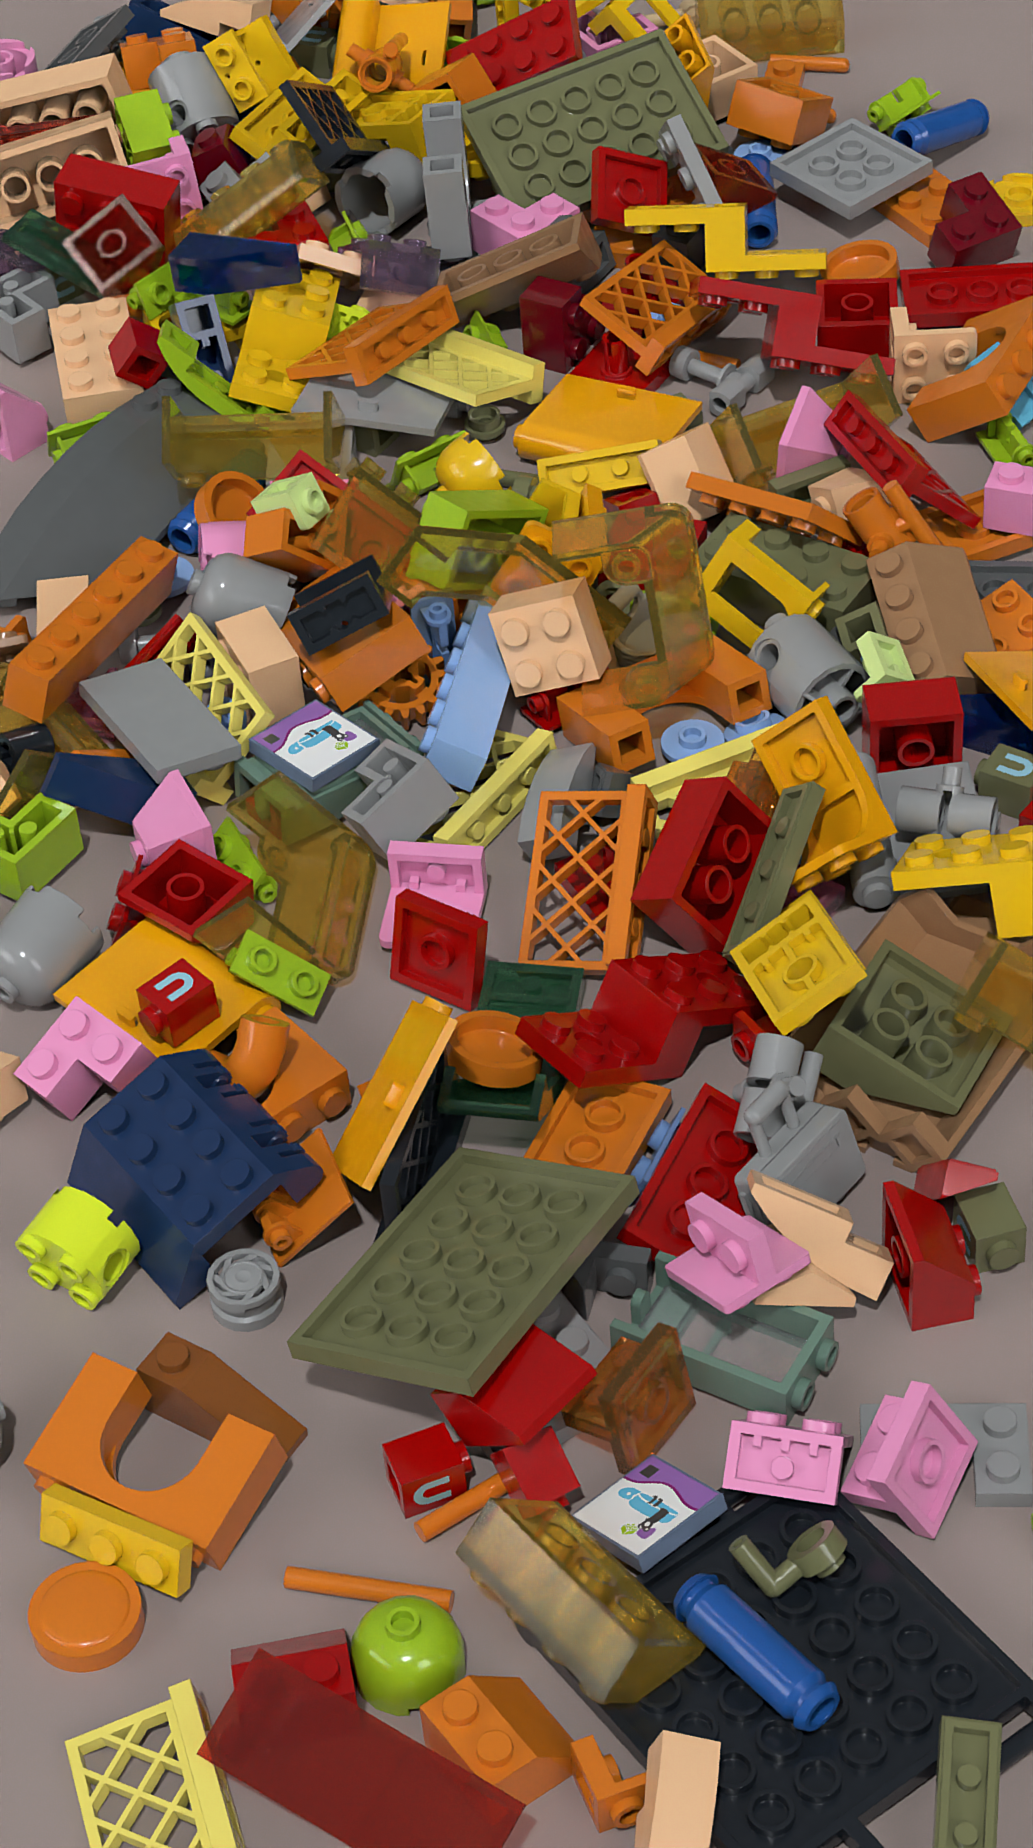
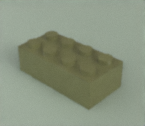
M733 512L728 514L688 559V584L690 592L726 537L746 519H749L761 529L752 543L813 592L825 581L830 584V587L821 598V601L826 606L816 618L828 632L836 627L835 619L875 601L879 606L866 559L869 557ZM737 566L717 593L753 623L765 626L766 621L774 614L784 613L788 616L784 605L775 596Z

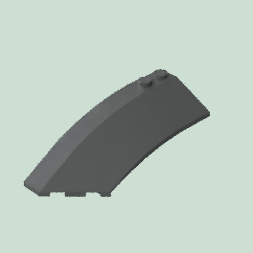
M162 379L158 381L157 384L141 394L135 395L133 399L116 408L90 428L42 476L16 508L0 533V608L17 606L18 598L37 597V580L88 575L91 584L140 536L159 542L168 532L170 521L175 519L177 514L196 497L198 490L214 475L222 472L242 452L256 451L265 456V447L239 424L206 405L185 385L181 384L179 380Z

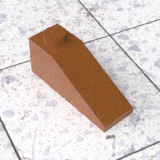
M170 1332L165 1334L136 1368L139 1376L152 1394L145 1409L209 1441H212L228 1413L275 1434L288 1456L285 1463L308 1436L305 1426L215 1354Z

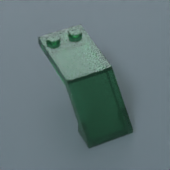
M488 961L477 1011H501L520 1018L521 1016L544 1015L546 1012H577L580 1010L585 985L584 968ZM544 1059L540 1074H536V1079L532 1082L514 1088H493L470 1082L457 1074L456 1067L445 1066L436 1105L437 1113L539 1122L554 1106L564 1088L566 1077Z

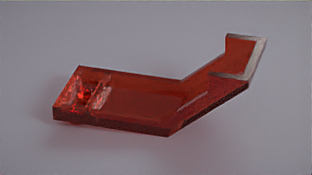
M261 1648L257 1649L196 1753L352 1848H503L526 1807L524 1803L406 1736Z

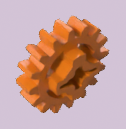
M428 645L430 648L428 652L380 685L377 693L373 690L357 702L358 707L363 706V702L369 699L384 713H388L394 721H401L402 727L405 730H409L410 720L416 719L421 725L427 724L426 713H431L437 699L435 697L445 674L444 658L442 656L433 658V648ZM425 674L430 679L429 687L425 686V679L423 678Z

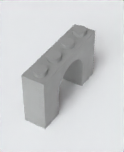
M461 101L422 104V122L427 157H423V183L433 261L456 262L464 257H472L469 211L471 210V184Z

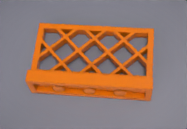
M664 239L586 294L579 304L641 356L635 367L646 376L671 359L674 351L679 346L689 345L723 319L732 306L727 303V307H722V309L697 306L698 298L688 297L690 282L699 276H709ZM662 256L674 267L661 265L659 257ZM640 273L653 275L654 281L641 279ZM665 278L677 280L679 287L666 284ZM620 287L633 289L635 296L621 293ZM645 292L658 295L660 301L647 299ZM670 298L683 300L685 307L672 304ZM598 301L613 304L615 311L605 308ZM625 307L639 309L640 316L626 313ZM650 312L664 315L665 321L652 319ZM630 327L644 329L646 338L640 337Z
M448 285L434 286L410 303L377 307L286 368L289 380L351 373L356 387L370 385L460 322Z
M627 784V791H541L517 966L521 974L605 975L612 959L634 958L636 955H640L645 913L632 903L630 899L653 850L658 802L646 784ZM553 805H572L579 813L559 831L550 823ZM580 805L588 806L585 809H583ZM606 805H621L619 819L605 831L592 819ZM587 822L599 836L581 852L577 853L566 839ZM550 831L554 836L548 840ZM615 836H617L616 844L612 841ZM562 844L574 858L552 876L545 868L546 856ZM607 844L615 852L614 863L598 876L586 861ZM582 866L593 878V881L572 898L560 884ZM543 875L548 879L545 883H543ZM610 880H612L611 889L606 885ZM556 888L568 903L546 921L539 913L540 901ZM602 888L609 896V905L604 912L592 921L580 906ZM576 911L588 925L566 943L554 929ZM539 920L542 925L537 928V921ZM606 925L604 934L600 929ZM549 933L562 946L548 960H532L534 946ZM596 933L604 942L602 961H582L574 951ZM571 956L574 961L565 960V959H566L567 957Z

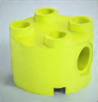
M64 1186L61 1191L58 1188L18 1237L15 1246L32 1264L27 1272L36 1283L49 1290H52L58 1284L69 1290L70 1297L78 1305L87 1310H93L139 1253V1240L124 1220L116 1227L107 1219L113 1210L106 1204L84 1191Z

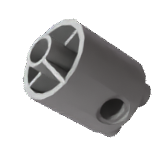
M176 52L167 57L150 74L148 79L150 90L158 89L162 103H169L173 116V125H170L172 131L178 129L180 135H183L190 152L195 138L203 130L211 127L216 129L227 123L236 126L240 122L233 101L205 52Z
M777 613L771 616L765 623L763 633L754 642L750 653L746 655L766 669L771 703L787 718L815 699L828 696L845 729L862 712V703L856 701L853 692L870 678L863 665L811 616L807 614L786 616L784 613Z

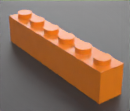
M140 536L9 662L2 705L42 724L79 687V682L86 680L171 594L179 553L162 546L157 541Z

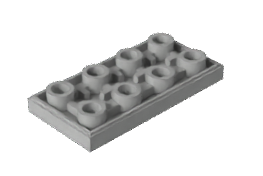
M162 658L79 682L80 696L157 784H161L169 772L177 769L182 777L204 770H218L224 764L242 758L241 744Z

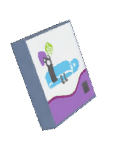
M317 699L249 738V752L311 792L317 791L361 764L380 745L379 738Z
M652 1454L569 1517L575 1532L644 1574L719 1517L728 1508L722 1493Z

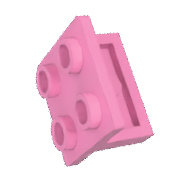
M700 1192L685 1201L691 1223L688 1225V1233L695 1247L666 1264L665 1269L669 1278L724 1314H731L738 1309L744 1308L751 1300L778 1283L788 1280L794 1273L810 1264L811 1259L806 1249L750 1215L742 1217L703 1192Z

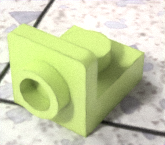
M312 472L274 481L251 501L256 514L284 507L290 509L301 531L311 529L330 511V507Z
M867 631L856 641L863 658V668L870 676L862 685L915 680L899 640ZM862 685L853 692L856 701L862 703Z

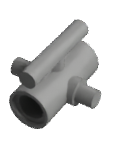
M944 765L941 784H936V790L904 785L901 787L896 804L895 827L899 831L941 834L943 839L961 838V835L966 832L980 829L989 830L991 835H995V830H999L1001 823V812L998 811V798L964 793L965 787H960L963 768Z
M772 1033L757 1034L747 1078L741 1083L736 1084L732 1090L734 1100L740 1103L733 1135L741 1140L755 1144L750 1128L744 1120V1112L776 1080H782L788 1084L789 1093L796 1112L807 1101H813L824 1056L812 1051H804L803 1053L804 1045L787 1036ZM780 1105L762 1123L768 1141L786 1123Z

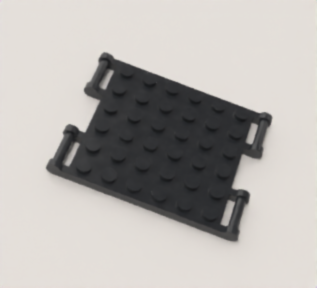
M721 1487L717 1491L723 1494L728 1509L708 1524L712 1527L662 1559L644 1574L641 1573L634 1579H631L612 1558L607 1556L592 1566L591 1574L537 1610L528 1608L514 1617L515 1626L523 1640L531 1647L535 1646L646 1770L648 1748L663 1730L721 1742L716 1802L710 1839L716 1848H834L842 1841L849 1848H884L864 1825L937 1773L939 1723L942 1715L999 1722L1002 1725L1024 1709L1033 1717V1680L840 1491H838L837 1505L760 1494L734 1511L731 1507L751 1495L752 1492ZM825 1520L833 1521L848 1541L843 1552L845 1559L833 1573L823 1578H819L817 1575L801 1577L785 1592L775 1598L768 1597L763 1593L729 1551L730 1545L737 1538L747 1535L775 1569L787 1559L790 1547L800 1535L815 1524ZM699 1573L716 1575L719 1584L727 1585L825 1674L826 1682L832 1681L836 1684L840 1696L839 1704L825 1724L814 1731L796 1729L793 1725V1720L783 1718L687 1629L686 1621L680 1622L677 1620L673 1602L677 1592L687 1580ZM602 1593L609 1594V1596L555 1632L551 1629V1627ZM1033 1720L1001 1742L1000 1774L1033 1750Z

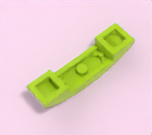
M167 319L161 325L157 344L162 355L180 381L210 408L236 423L271 434L272 423L297 422V418L291 417L289 412L228 397L231 383L196 359L200 343Z

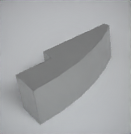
M593 742L550 750L535 773L526 797L517 841L531 860L541 791H592L596 746ZM553 805L550 823L559 831L579 813L572 805ZM580 805V806H581L583 809H585L588 805ZM578 830L566 839L575 851L577 848ZM550 831L548 840L554 836ZM560 844L546 856V860L572 855Z

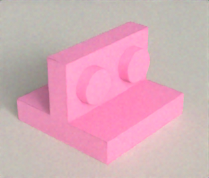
M911 1380L904 1398L890 1395L884 1396L840 1492L851 1503L897 1513L915 1535L935 1539L978 1444V1440L930 1384Z

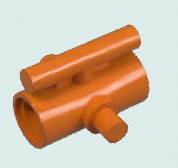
M397 33L384 47L376 49L374 52L369 48L365 51L353 42L346 55L357 62L356 67L359 68L358 79L365 90L372 93H379L386 88L392 91L395 89L398 91H409L415 86L413 82L403 76L405 73L402 71L403 62L399 53L408 43V36L405 33ZM375 63L385 68L386 76L380 75L376 71Z
M897 480L888 482L882 489L891 504L887 503L876 487H869L850 498L842 509L845 517L863 542L867 544L869 558L906 541L942 545Z

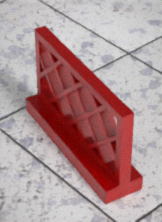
M850 390L845 393L824 422V425L874 481L883 489L888 482L897 480L909 498L914 494L974 529L981 518L910 443L898 437L860 396Z

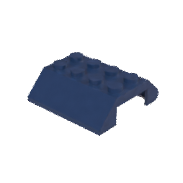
M196 1049L159 1056L84 1123L67 1180L70 1187L90 1194L111 1208L113 1212L107 1219L116 1227L123 1220L128 1224L139 1240L140 1251L134 1259L179 1310L207 1285L206 1278L211 1265L202 1256L278 1186L282 1185L292 1199L298 1203L323 1177L322 1167L309 1154L305 1153V1150L296 1142L286 1143L289 1136L287 1131L277 1123L269 1112L252 1095L248 1094V1091L239 1083L237 1085L235 1083L233 1085L230 1084L232 1082L231 1073L207 1049Z

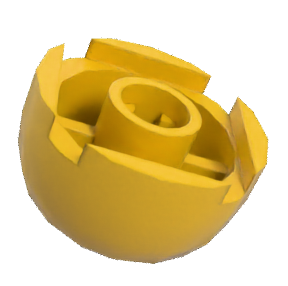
M465 432L441 452L436 462L435 472L440 487L435 491L503 490L499 480L505 475L490 453L477 439L469 443L470 433Z

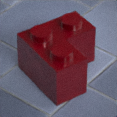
M978 172L948 183L939 214L944 221L936 223L927 253L936 268L991 265L1013 258L1023 226L984 174Z
M538 275L519 296L523 355L545 362V369L566 375L578 361L584 358L586 351L596 340L602 337L605 331V326L579 305L585 294H581V286Z

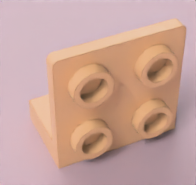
M890 307L889 358L896 359L894 374L889 376L893 404L912 403L923 386L963 372L965 367L977 357V329L975 327L917 330L916 323H909L907 307Z

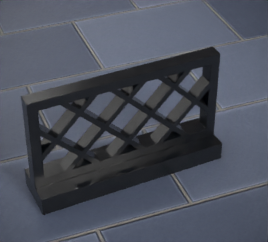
M286 80L279 86V89L322 151L312 159L320 173L344 174L345 170L352 165L382 150L390 149L384 140L367 139L332 86Z
M446 1046L387 1159L379 1183L383 1215L374 1242L451 1155L463 1145L471 1119L470 1104L452 1102Z

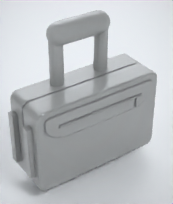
M776 1080L745 1110L744 1120L750 1128L758 1150L752 1159L736 1174L734 1180L746 1215L752 1216L766 1226L773 1224L750 1192L747 1177L751 1169L835 1204L842 1200L848 1190L863 1176L865 1164L844 1109L807 1101L796 1112L789 1093L788 1084L782 1080ZM780 1105L786 1123L768 1141L762 1123Z

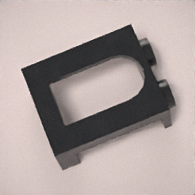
M370 554L295 594L294 597L300 607L289 612L287 617L310 656L390 614L394 592L373 554ZM347 621L348 625L345 626L342 622Z

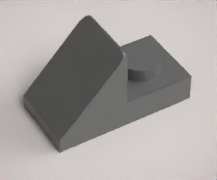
M600 1241L561 1291L585 1321L589 1319L597 1291L609 1292L618 1296H633L637 1288L651 1292L653 1285L651 1248Z

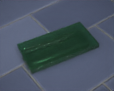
M34 209L29 210L19 221L15 222L3 234L1 242L101 299L115 286L119 285L132 268V265Z

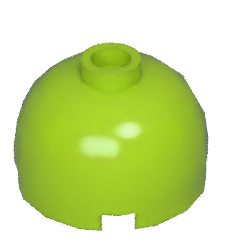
M416 1595L394 1596L375 1605L362 1617L351 1641L350 1664L358 1692L376 1710L395 1716H410L409 1709H419V1706L463 1679L466 1675L465 1645L452 1615L432 1600Z

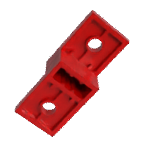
M699 276L690 282L688 297L698 298L697 306L722 309V307H727V303L738 305L737 312L756 316L767 314L760 359L771 360L769 368L794 371L800 370V365L810 367L809 374L829 378H834V376L840 377L841 372L850 373L849 381L865 384L880 383L882 377L893 376L896 362L894 358L815 346L823 299L822 295L707 276Z
M702 950L700 953L691 954L671 952L665 956L651 957L636 955L634 958L611 960L591 1009H580L577 1012H546L544 1015L521 1016L514 1034L581 1089L682 1077L704 1026L733 1024V1014L740 1010H743L754 1021L767 1015V1012L746 978L740 976L727 966V960L716 952L710 950Z

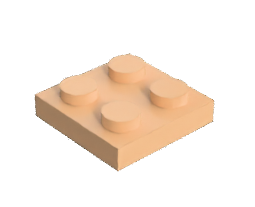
M306 240V244L301 242L287 253L284 258L292 262L295 267L306 270H326L333 277L341 279L339 287L355 292L373 280L376 264L367 262V257L361 253L354 251H344L343 254L329 251L328 244L316 240Z

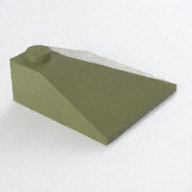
M885 939L865 970L868 976L856 984L813 1050V1052L824 1056L820 1072L844 1088L858 1084L867 1095L956 1115L1012 1019Z

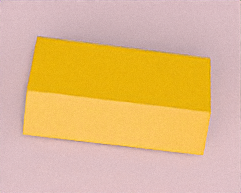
M301 67L288 79L332 86L350 114L372 93L365 90L361 86L359 79L345 68L326 84L304 67ZM279 88L240 121L228 137L257 160L265 152L274 159L305 157L317 145Z

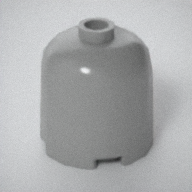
M391 148L382 150L347 168L342 179L336 182L335 200L341 216L343 217L341 212L345 210L353 223L359 219L371 239L383 238L401 226L426 206L422 161L409 151Z
M223 553L209 560L203 571L195 568L188 583L186 593L193 595L191 612L200 616L216 636L215 622L264 605L281 629L295 593V589L291 588V585L296 582L297 576L238 554Z
M31 885L24 891L0 922L1 1000L7 1003L15 1001L31 1007L50 1004L55 1000L53 993L84 969L101 951L104 945L101 930L96 926L90 931L88 926L79 918L84 909L64 893L46 885L40 892H36Z

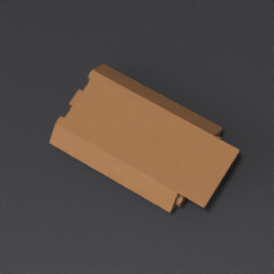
M933 888L915 889L898 896L856 949V955L865 968H867L884 940L887 939L1012 1019L1011 1023L956 1115L867 1095L858 1084L844 1088L821 1072L813 1102L841 1108L846 1111L860 1152L866 1153L868 1148L871 1147L895 1157L893 1166L910 1173L916 1172L922 1165L946 1160L1033 1040V936L998 939L993 905L962 894L954 897L947 906ZM850 993L838 997L817 1012L807 1024L795 1028L788 1037L804 1045L803 1053L804 1051L813 1052Z

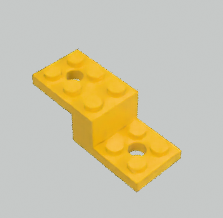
M453 89L371 93L351 115L367 139L387 141L390 149L400 148L409 151L423 163V157H427L422 122V104L457 100ZM465 133L470 178H474L476 181L486 180L489 176Z
M747 203L629 206L624 210L625 226H634V233H658L660 225H674V232H696L700 229L699 224H705L706 273L715 272V278L725 280L739 279L740 272L754 271V278H778L779 270H794V277H817L819 269H826L827 248L748 251Z
M264 258L228 397L291 413L292 407L310 378L289 380L286 368L326 342L340 278L333 277L330 272L322 269L306 270L295 267L292 262L285 259L268 260Z
M1033 825L1015 827L1009 830L1007 834L991 835L989 830L980 829L966 832L961 835V838L943 839L941 834L923 835L917 837L910 844L891 871L894 891L989 883L998 939L1033 936Z
M811 889L782 909L778 917L730 951L731 956L760 1003L783 1036H786L795 1028L807 1024L817 1012L838 997L850 993L857 983L868 976L865 972V966Z

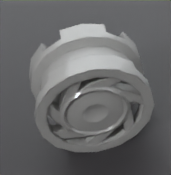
M249 1248L229 1251L217 1258L208 1269L206 1283L210 1295L211 1308L214 1318L223 1327L233 1331L251 1332L266 1327L275 1321L282 1312L284 1293L280 1283V1271L277 1262L268 1253ZM223 1267V1271H222L221 1274L218 1276L217 1273H218V1272L220 1271V1269Z

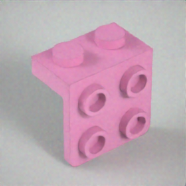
M390 840L387 859L391 890L379 932V942L382 947L392 949L396 895L406 888L481 918L488 889L484 846Z

